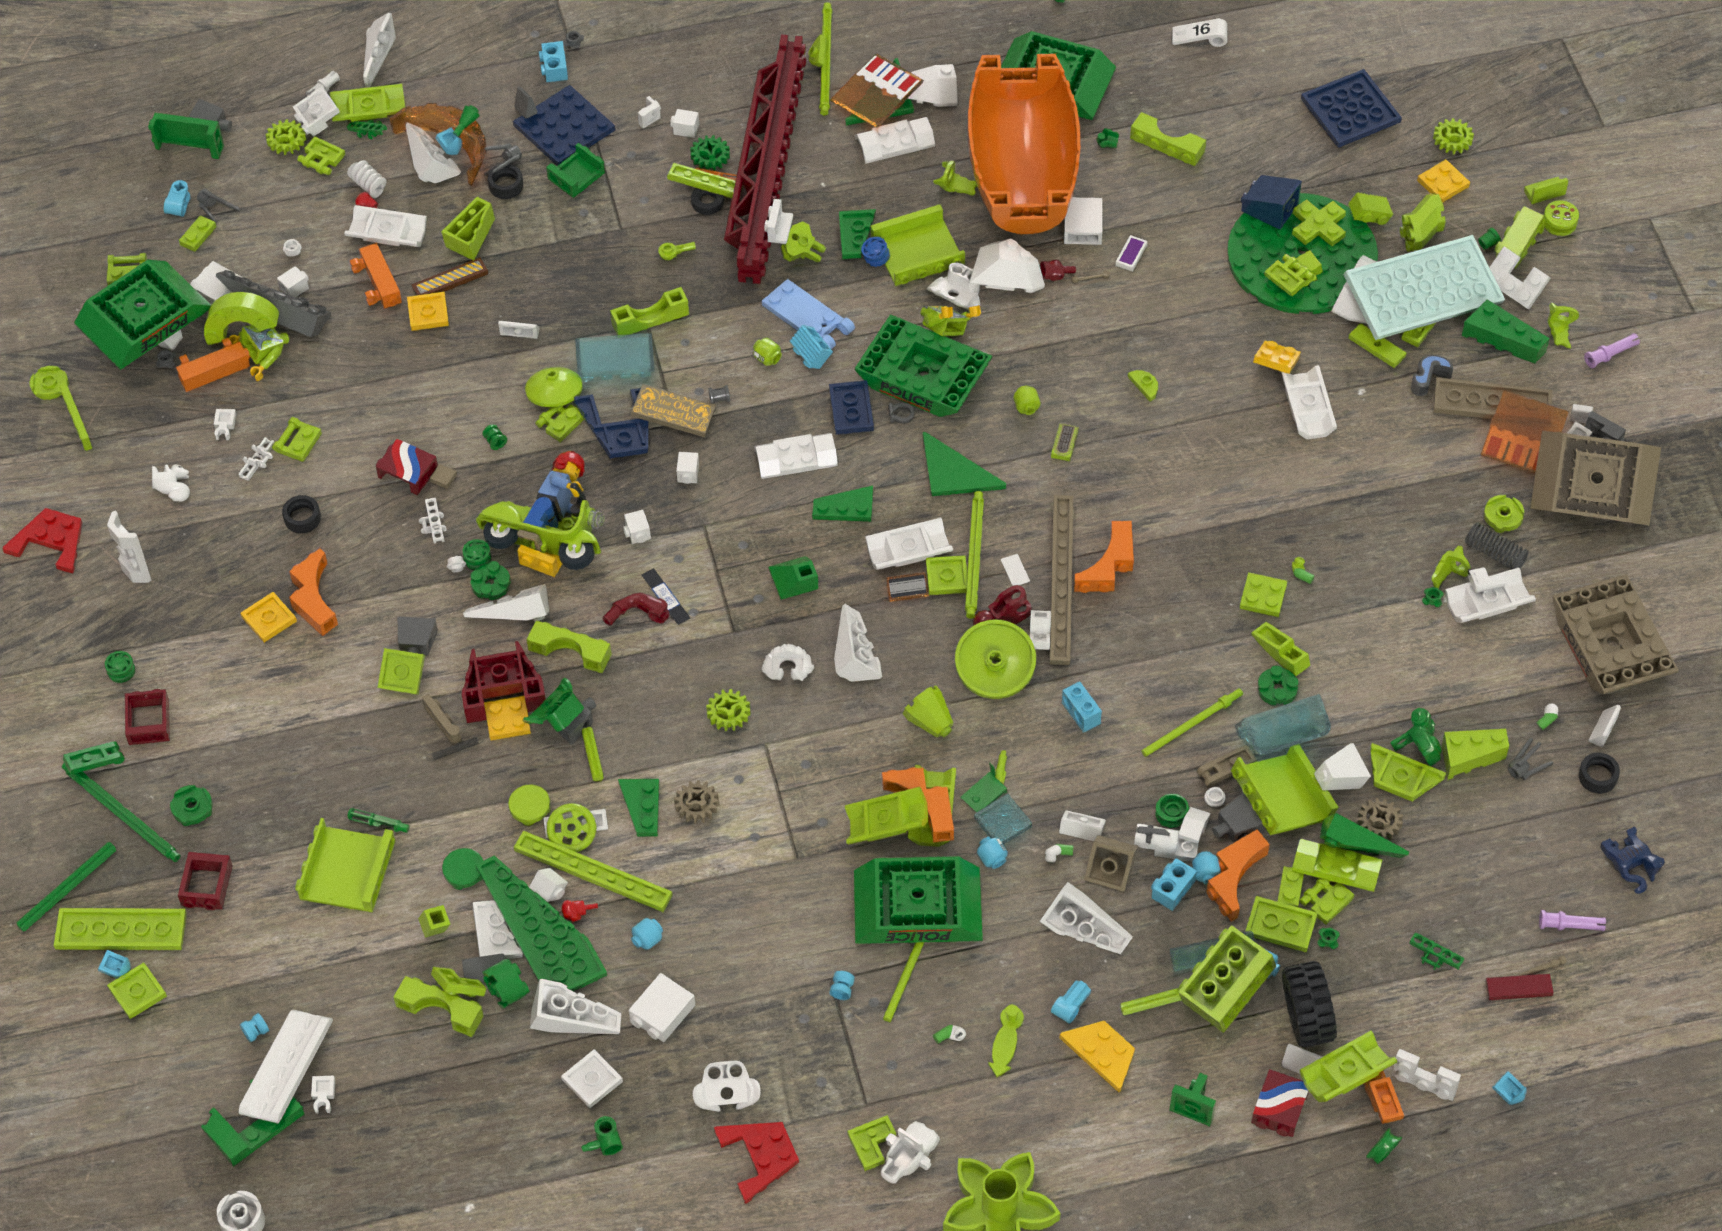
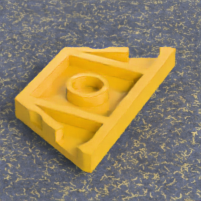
M1101 1021L1060 1034L1059 1038L1118 1092L1122 1090L1135 1048L1108 1023Z

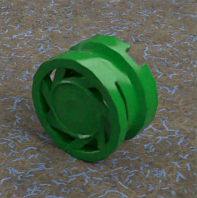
M474 539L464 545L462 549L466 566L470 570H475L479 566L491 562L490 547L484 540Z
M115 651L106 658L105 669L109 679L113 682L124 683L134 676L135 665L129 653Z

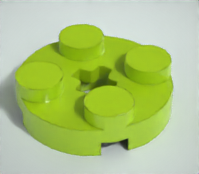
M1497 495L1488 500L1484 509V519L1495 532L1512 531L1522 524L1524 507L1519 500L1514 497L1512 499L1506 498V495ZM1500 511H1503L1504 513L1508 512V514L1506 516L1501 515Z

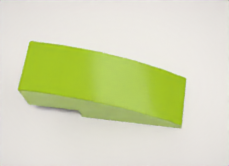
M1265 622L1252 632V636L1262 648L1282 667L1292 672L1295 676L1311 666L1309 654L1295 646L1294 639L1271 624Z

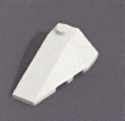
M387 13L378 18L367 29L363 74L365 88H369L372 85L396 39L392 13Z
M953 64L934 65L907 73L918 79L919 82L901 100H906L907 98L917 100V103L921 104L923 101L934 103L933 106L938 107L957 106V80ZM886 88L881 89L883 97L898 99V95L889 94L886 92Z
M407 122L406 130L414 168L422 181L438 183L461 173L456 163L451 158L447 160L443 156L445 152L433 144L434 140L422 128Z
M543 584L522 590L513 598L509 595L498 599L495 604L493 601H489L468 608L463 613L464 617L542 620L549 612L546 585Z
M844 604L841 611L834 657L836 673L851 682L880 679L882 677L880 661L878 657L873 656L871 650L874 647L872 642H869L865 636L867 629L860 612Z
M1068 882L1040 920L1041 923L1059 935H1067L1081 942L1086 941L1118 954L1123 952L1133 937L1087 895Z

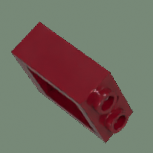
M166 689L125 693V736L129 745L170 741L169 698ZM162 705V724L134 727V708Z
M188 852L178 892L181 906L186 908L200 907L207 910L223 909L233 867L229 855ZM193 870L220 872L215 894L188 892Z

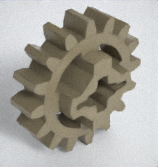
M697 780L696 784L693 785L689 781L688 787L682 785V791H676L677 797L674 798L675 810L679 812L680 818L686 817V822L693 819L694 824H697V821L701 819L705 823L706 817L712 819V813L718 812L717 807L720 805L718 792H715L714 786L708 788V782L701 785L700 780Z
M1376 798L1374 803L1368 800L1367 806L1362 804L1361 811L1358 812L1357 824L1383 838L1388 837L1391 840L1393 835H1398L1399 830L1402 828L1403 814H1399V807L1394 808V802L1388 804L1386 798H1384L1383 802Z

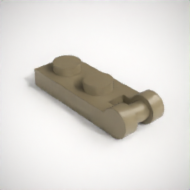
M429 694L422 697L424 709L452 745H459L457 743L462 742L459 726L452 725L450 716L441 711L442 707L437 699L433 700Z
M1244 745L1202 765L1197 769V773L1200 777L1204 778L1207 788H1212L1218 782L1233 776L1231 769L1237 758L1241 757L1245 765L1257 762V759L1249 747ZM1214 770L1216 774L1211 775L1210 772Z

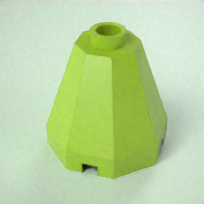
M937 686L929 687L912 700L914 702L912 707L909 704L905 707L903 712L905 718L933 736H942L944 738L952 732L953 720L942 692Z

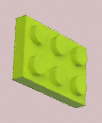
M1256 896L1245 935L1307 952L1318 913Z

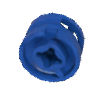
M871 237L863 243L861 249L866 263L877 267L889 260L890 251L887 243L881 237Z

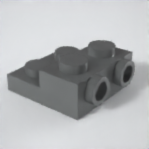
M1591 411L1585 425L1587 429L1592 431L1590 437L1626 441V438H1624L1626 429Z

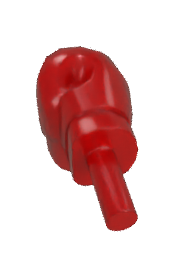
M367 192L360 193L355 199L357 206L377 208L378 203Z
M566 900L561 906L563 917L568 921L576 922L581 919V916L586 915V910L598 908V903L585 905L583 900Z

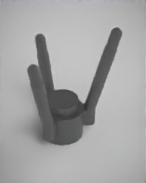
M510 143L485 147V150H505L502 152L504 161L497 164V168L493 169L494 167L484 172V175H488L491 169H493V173H496L510 163L520 159L522 154L517 145L511 146Z
M202 189L197 195V200L200 202L199 207L215 223L217 221L207 207L214 206L216 201L237 211L240 210L239 207L216 196L207 189Z
M1529 738L1515 759L1508 765V771L1515 779L1522 777L1523 780H1526L1530 775L1553 765V761H1550L1528 771L1530 765L1527 760L1541 746V743L1538 742L1521 758L1532 743L1533 738Z

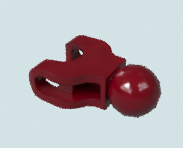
M1014 585L1001 592L996 600L988 606L989 610L979 611L975 615L973 626L987 620H1004L1018 624L1031 615L1032 606L1026 600L1027 594L1025 589L1020 585ZM1014 593H1021L1018 598L1012 599ZM1022 606L1026 607V610L1023 612L1017 611Z

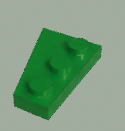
M876 209L839 211L842 259L862 257L861 247L868 239L871 225L876 215Z
M873 485L814 499L812 519L871 522Z
M618 779L637 837L658 836L659 779Z

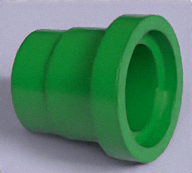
M1492 227L1478 238V242L1484 250L1497 245L1501 241L1498 232Z

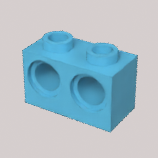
M563 41L542 43V51H539L540 62H544L541 65L542 75H546V82L568 80Z
M1080 681L1062 691V704L1083 733L1101 724L1102 710Z
M1175 858L1172 864L1168 863L1162 877L1160 879L1156 878L1151 886L1152 899L1173 911L1195 883L1197 870Z

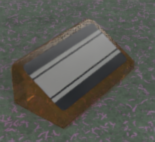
M925 572L886 578L889 602L929 596Z

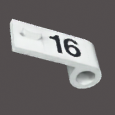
M1218 18L1173 27V45L1208 39L1210 44L1215 47H1221L1227 43V22L1223 19Z

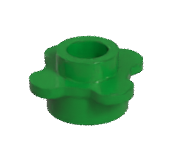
M1436 587L1424 590L1425 598L1422 599L1424 605H1434L1435 607L1442 605L1441 598L1444 596V593Z
M1333 928L1320 929V939L1317 941L1318 946L1321 948H1338L1337 938L1340 936V933Z

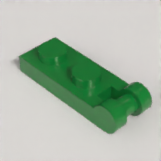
M112 741L63 754V761L70 775L113 763L115 765L121 764L125 761V757L122 752H119L120 747L118 743Z

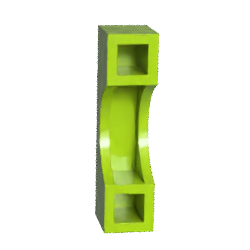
M1143 112L1139 114L1131 126L1130 139L1163 152L1168 156L1177 158L1184 163L1195 166L1205 153L1206 139L1192 133L1182 137L1167 136L1159 130L1157 118Z
M682 287L664 292L656 304L645 309H633L629 305L610 310L612 326L618 338L687 316L689 315L687 297Z
M536 621L526 639L528 651L548 656L557 649H572L581 655L584 668L603 673L612 655L610 643H607L605 640H597L586 634L571 632L567 628L555 627L547 622Z
M405 976L394 995L396 1007L413 1014L431 1006L445 1009L451 1015L453 1030L473 1037L484 1017L482 1006L476 1001L464 1000L458 994H447L440 987L427 985L416 977L410 978Z

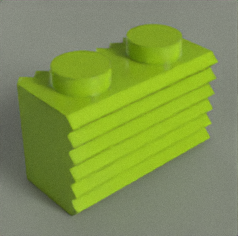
M1358 192L1348 204L1354 220L1365 223L1372 222L1386 225L1393 216L1387 197Z

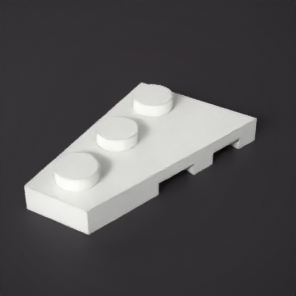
M495 901L473 902L472 907L479 957L504 953L505 959L522 958L523 953L516 945L514 937L509 932Z

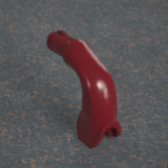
M639 592L613 602L611 609L602 617V620L606 625L612 626L619 616L624 615L631 608L641 609L648 614L652 621L663 624L670 614L665 600L661 598L656 599L648 594Z

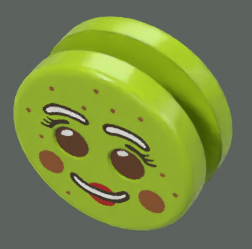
M1558 200L1551 202L1544 211V228L1549 233L1557 236H1566L1573 233L1578 224V209L1567 201Z

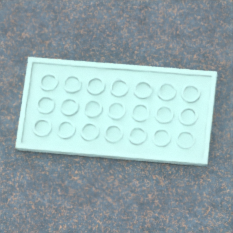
M1473 235L1347 270L1343 274L1375 340L1476 311L1487 299L1496 305L1503 303L1505 300Z

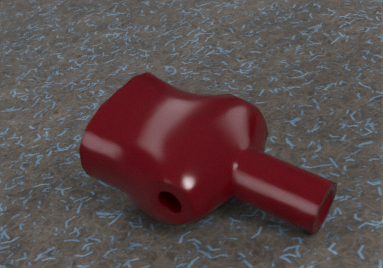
M1055 259L1041 261L1040 270L1043 279L1058 281L1065 277V273H1076V266H1063L1059 260Z

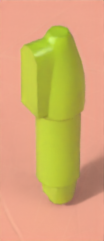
M1005 750L1001 751L995 770V777L1002 784H1004L1006 776L1005 765L1007 756Z

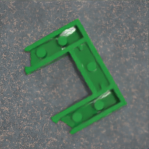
M292 1097L279 1123L258 1119L238 1134L213 1107L209 1112L211 1115L206 1125L202 1124L201 1128L234 1167L303 1116L304 1111L300 1103Z

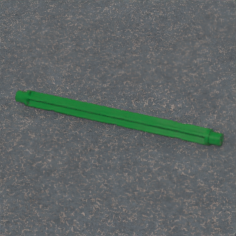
M63 763L62 769L66 771L70 778L82 786L161 854L174 862L180 859L181 855L176 852L172 845L160 837L130 810L125 808L100 785L91 780L84 772L70 775L65 763Z

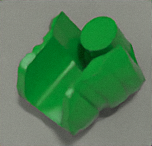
M1104 128L1103 132L1099 133L1096 138L1098 146L1101 148H1117L1119 134L1111 129Z

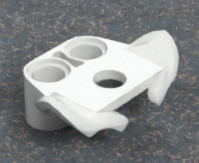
M961 263L950 264L947 277H939L926 288L935 295L969 310V307L980 305L978 296L980 285L968 286L973 269ZM955 292L958 294V296L953 297L950 296L948 293Z
M740 1061L710 1063L704 1070L702 1083L697 1084L693 1090V1099L698 1107L716 1112L720 1111V1106L718 1105L737 1104L736 1110L753 1105L760 1098V1085L758 1081L749 1078L744 1064ZM732 1067H741L742 1074L739 1077H733L730 1074ZM712 1068H717L721 1071L717 1079H711L708 1076ZM729 1087L733 1090L731 1099L725 1100L721 1097V1090L723 1088Z

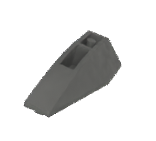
M229 270L216 273V277L232 293H253L270 301L280 312L278 324L306 336H317L331 316L332 312L327 311L326 307L319 304L313 305L306 298H296L252 282L248 278L236 276L234 272Z

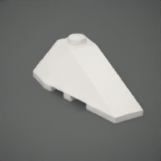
M544 979L539 980L531 1011V1029L559 1033H620L621 1013L600 1002L595 1003L585 998V995L580 992L577 994L567 989V986L562 983Z

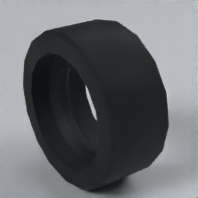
M511 164L496 173H493V169H491L488 174L489 190L492 195L500 199L516 197L523 189V176L520 169ZM502 177L516 179V182L510 186L495 184Z
M298 495L292 497L283 506L282 515L285 525L292 532H310L321 521L319 505L310 496ZM309 508L313 510L312 516L306 520L296 521L290 518L291 513L296 509Z
M1600 752L1591 753L1581 762L1578 774L1580 783L1590 792L1598 794L1607 793L1613 790L1617 784L1620 774L1619 764L1608 754ZM1592 765L1603 766L1610 771L1611 778L1607 781L1595 780L1589 776L1587 769Z

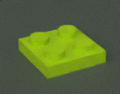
M966 555L926 558L929 595L967 593Z
M1248 572L1240 609L1279 617L1287 581Z
M384 648L377 688L418 695L425 655Z
M144 962L107 985L129 1019H132L167 997L166 992Z

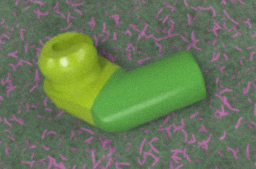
M1296 557L1294 562H1292L1294 576L1311 584L1315 575L1305 571V560L1303 558Z

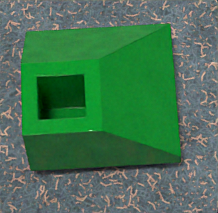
M807 556L768 567L780 600L818 589V575L812 560Z

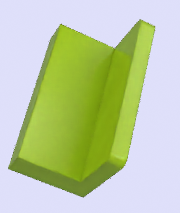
M1555 177L1527 185L1524 188V192L1531 204L1566 194L1568 179Z

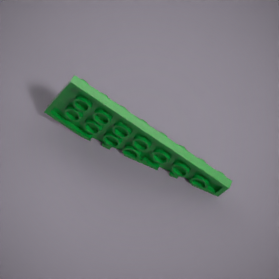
M495 855L476 864L477 871L538 982L540 979L559 982L574 992L607 976V971L588 937L583 933L581 934L571 922L566 921L554 907L537 892L532 891L528 884L515 876L512 870Z

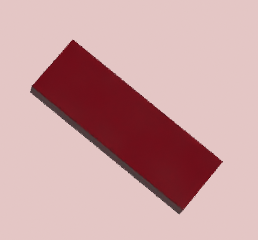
M1550 974L1492 977L1485 980L1489 1000L1553 996L1554 993Z

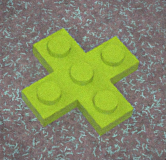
M1306 199L1293 209L1292 214L1300 219L1302 223L1293 229L1292 234L1303 244L1306 245L1317 236H1320L1333 246L1345 237L1346 232L1336 223L1345 217L1346 211L1334 201L1319 210Z

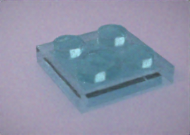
M1009 794L974 814V819L990 838H999L1003 845L1032 828V822Z

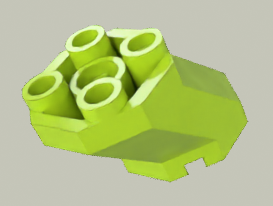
M1427 194L1411 213L1402 215L1403 227H1400L1399 230L1401 238L1405 240L1407 252L1423 249L1436 232L1444 231L1445 216L1441 217V211H1444V206L1439 194Z

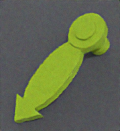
M1013 1004L1008 1005L1001 1012L1000 1021L1003 1027L998 1031L993 1043V1063L988 1062L996 1078L1011 1069L1007 1065L1011 1062L1016 1050V1029L1024 1022L1023 1012Z

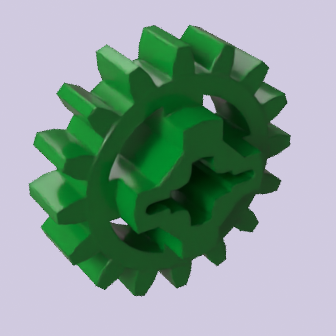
M706 135L703 140L698 138V143L693 142V147L690 148L691 160H693L694 165H699L700 169L705 167L706 170L712 168L715 171L717 166L722 168V163L727 164V159H730V147L727 146V141L722 142L721 137L715 139V135H712L711 138H708Z

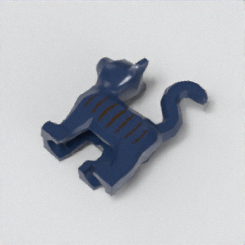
M1634 826L1626 831L1628 836L1624 839L1626 847L1620 850L1618 842H1613L1609 838L1601 842L1600 848L1606 857L1613 862L1615 870L1627 882L1639 884L1634 892L1640 894L1647 889V882L1639 875L1630 874L1629 871L1642 864L1650 881L1653 882L1655 875L1660 872L1665 864V860L1651 853L1649 847L1636 836L1637 829Z

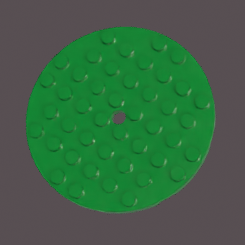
M1300 193L1299 204L1307 199L1316 208L1321 210L1334 201L1346 211L1345 217L1336 223L1346 232V235L1333 246L1320 236H1317L1306 245L1303 244L1292 234L1293 229L1302 223L1294 214L1289 217L1281 229H1278L1243 213L1235 222L1229 235L1227 254L1230 270L1237 283L1246 293L1250 292L1258 298L1260 303L1276 310L1299 314V312L1319 314L1332 311L1346 283L1343 274L1347 270L1354 269L1358 260L1363 255L1376 262L1378 261L1377 243L1367 223L1354 220L1349 207L1328 197ZM1299 250L1304 252L1310 250L1322 264L1323 273L1316 275V281H1312L1310 285L1302 287L1293 296H1290L1265 276L1264 271L1277 260L1283 264L1285 263L1282 260L1285 254L1297 258L1302 255L1298 253Z

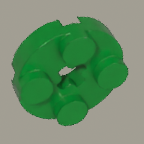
M492 561L481 565L471 573V588L477 597L497 600L507 594L508 587L511 584L510 574L498 562ZM489 579H494L493 584L486 582Z
M1275 665L1260 675L1258 679V693L1260 698L1270 705L1276 706L1282 703L1287 705L1296 698L1299 681L1292 672ZM1274 684H1280L1282 689H1274Z
M195 785L184 786L175 792L174 798L170 802L173 817L181 822L183 826L198 824L212 815L213 802L209 792L203 787L201 789ZM189 802H192L193 804L197 803L195 807L187 808L189 806Z

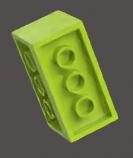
M1232 925L1229 929H1224L1221 932L1215 946L1212 945L1207 950L1206 958L1202 963L1198 962L1194 966L1193 974L1189 979H1184L1179 986V995L1182 1002L1223 1033L1276 968L1271 953Z

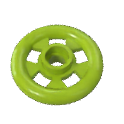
M574 803L564 804L556 808L549 816L546 827L550 842L575 852L586 849L592 843L597 829L592 813L584 806ZM571 812L573 817L564 820L562 814ZM581 815H582V816L586 819V821H587V823L584 824L583 826L581 825L580 821L577 819V818H579ZM555 824H562V832H555ZM568 825H575V830L569 831L567 829ZM581 831H584L585 833H587V835L581 841L577 837L580 835ZM564 836L572 839L571 845L562 842Z

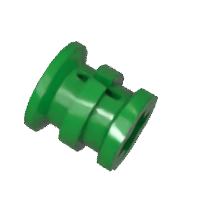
M488 425L482 432L483 437L487 439L492 450H498L507 443V437L503 435L497 425Z

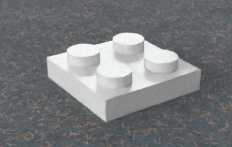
M595 1049L561 1076L563 1082L589 1108L593 1107L623 1082L622 1077Z

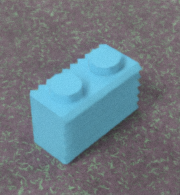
M802 325L790 340V343L794 346L793 351L804 359L803 363L808 368L820 369L833 353L815 328Z

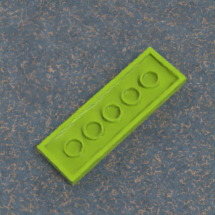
M59 908L54 948L55 950H182L187 912L186 909Z

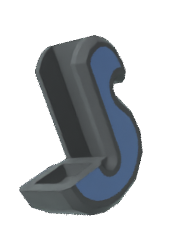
M1439 355L1422 357L1418 363L1417 373L1413 374L1411 383L1412 393L1417 396L1426 395L1432 374L1437 377L1451 379L1453 364L1449 359Z

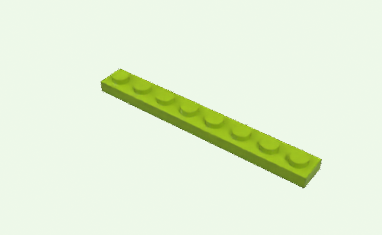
M526 831L522 832L514 845L515 852L661 912H664L673 896L670 890Z

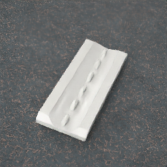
M297 1010L290 1011L240 1104L239 1114L274 1123L280 1122L332 1024V1018L312 1015Z

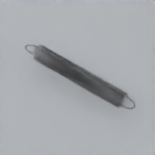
M477 737L459 742L462 744L433 752L432 754L435 755L432 757L455 750L460 751L459 749L463 750V748L466 749L480 743L477 742ZM473 742H477V743H474V744H471V745L463 746V745H466V744H470V743H473ZM448 754L433 758V760L440 759Z

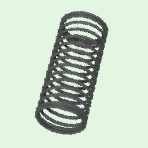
M1476 522L1471 527L1465 539V544L1472 545V548L1480 550V552L1487 554L1488 557L1491 556L1492 559L1495 558V561L1499 560V563H1503L1507 568L1510 567L1511 570L1515 568L1521 569L1529 554V550L1524 549L1522 551V546L1518 549L1519 544L1515 546V542L1511 543V540L1503 539V535L1500 536L1499 533L1492 532V529L1488 530V527L1484 528V525H1481L1479 522Z

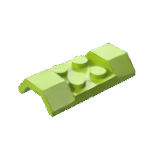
M402 84L330 92L332 101L340 111L332 117L333 122L346 120L353 122L388 118L387 115L406 114Z
M915 765V768H923L920 765ZM923 768L926 789H931L935 786L947 787L952 814L956 768H951L945 772L927 771ZM928 822L923 827L908 831V839L920 846L940 847L950 842L933 843Z
M917 787L845 805L846 813L850 819L851 834L846 839V844L849 845L866 840L870 842L923 827L928 822V807L922 789Z
M1300 839L1292 871L1374 892L1382 859Z
M1369 1031L1300 1069V1074L1305 1087L1318 1102H1327L1341 1093L1344 1095L1378 1076L1379 1072L1397 1063V1059L1395 1057H1388L1378 1046L1374 1033Z

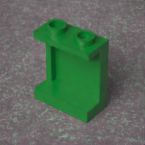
M579 143L575 145L576 152L556 167L551 163L546 167L548 180L573 198L605 173L603 159Z

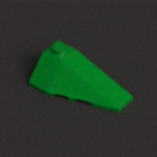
M1337 813L1330 815L1322 822L1320 838L1325 840L1324 843L1330 847L1403 858L1409 854V851Z

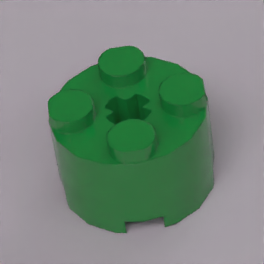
M503 959L482 971L485 975L483 980L490 994L499 998L500 1001L497 1004L502 1009L525 997L530 992L525 981H521L519 977L521 974L519 967L516 963L512 964L509 959Z

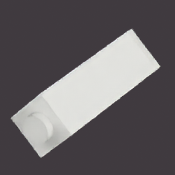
M1350 743L1325 760L1314 773L1322 790L1360 789L1371 777L1354 743Z

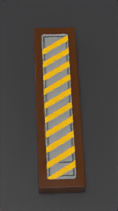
M479 257L474 261H469L412 284V289L416 296L445 292L488 275V269Z

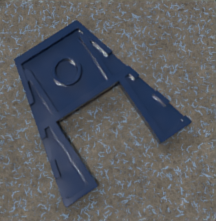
M641 388L630 389L633 406ZM593 394L574 397V404L610 459L648 453L649 421L637 418L601 424Z

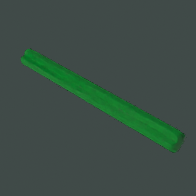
M107 842L16 922L17 927L23 932L31 927L116 852L115 846L111 842Z

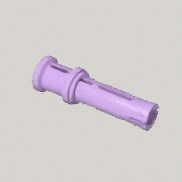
M1633 333L1608 346L1601 345L1597 350L1585 353V362L1590 368H1595L1601 362H1608L1611 356L1639 345L1640 340L1632 341L1638 338Z
M1545 910L1540 911V929L1551 927L1558 930L1577 928L1605 931L1606 927L1597 924H1606V918L1565 915L1563 911L1558 913H1547Z

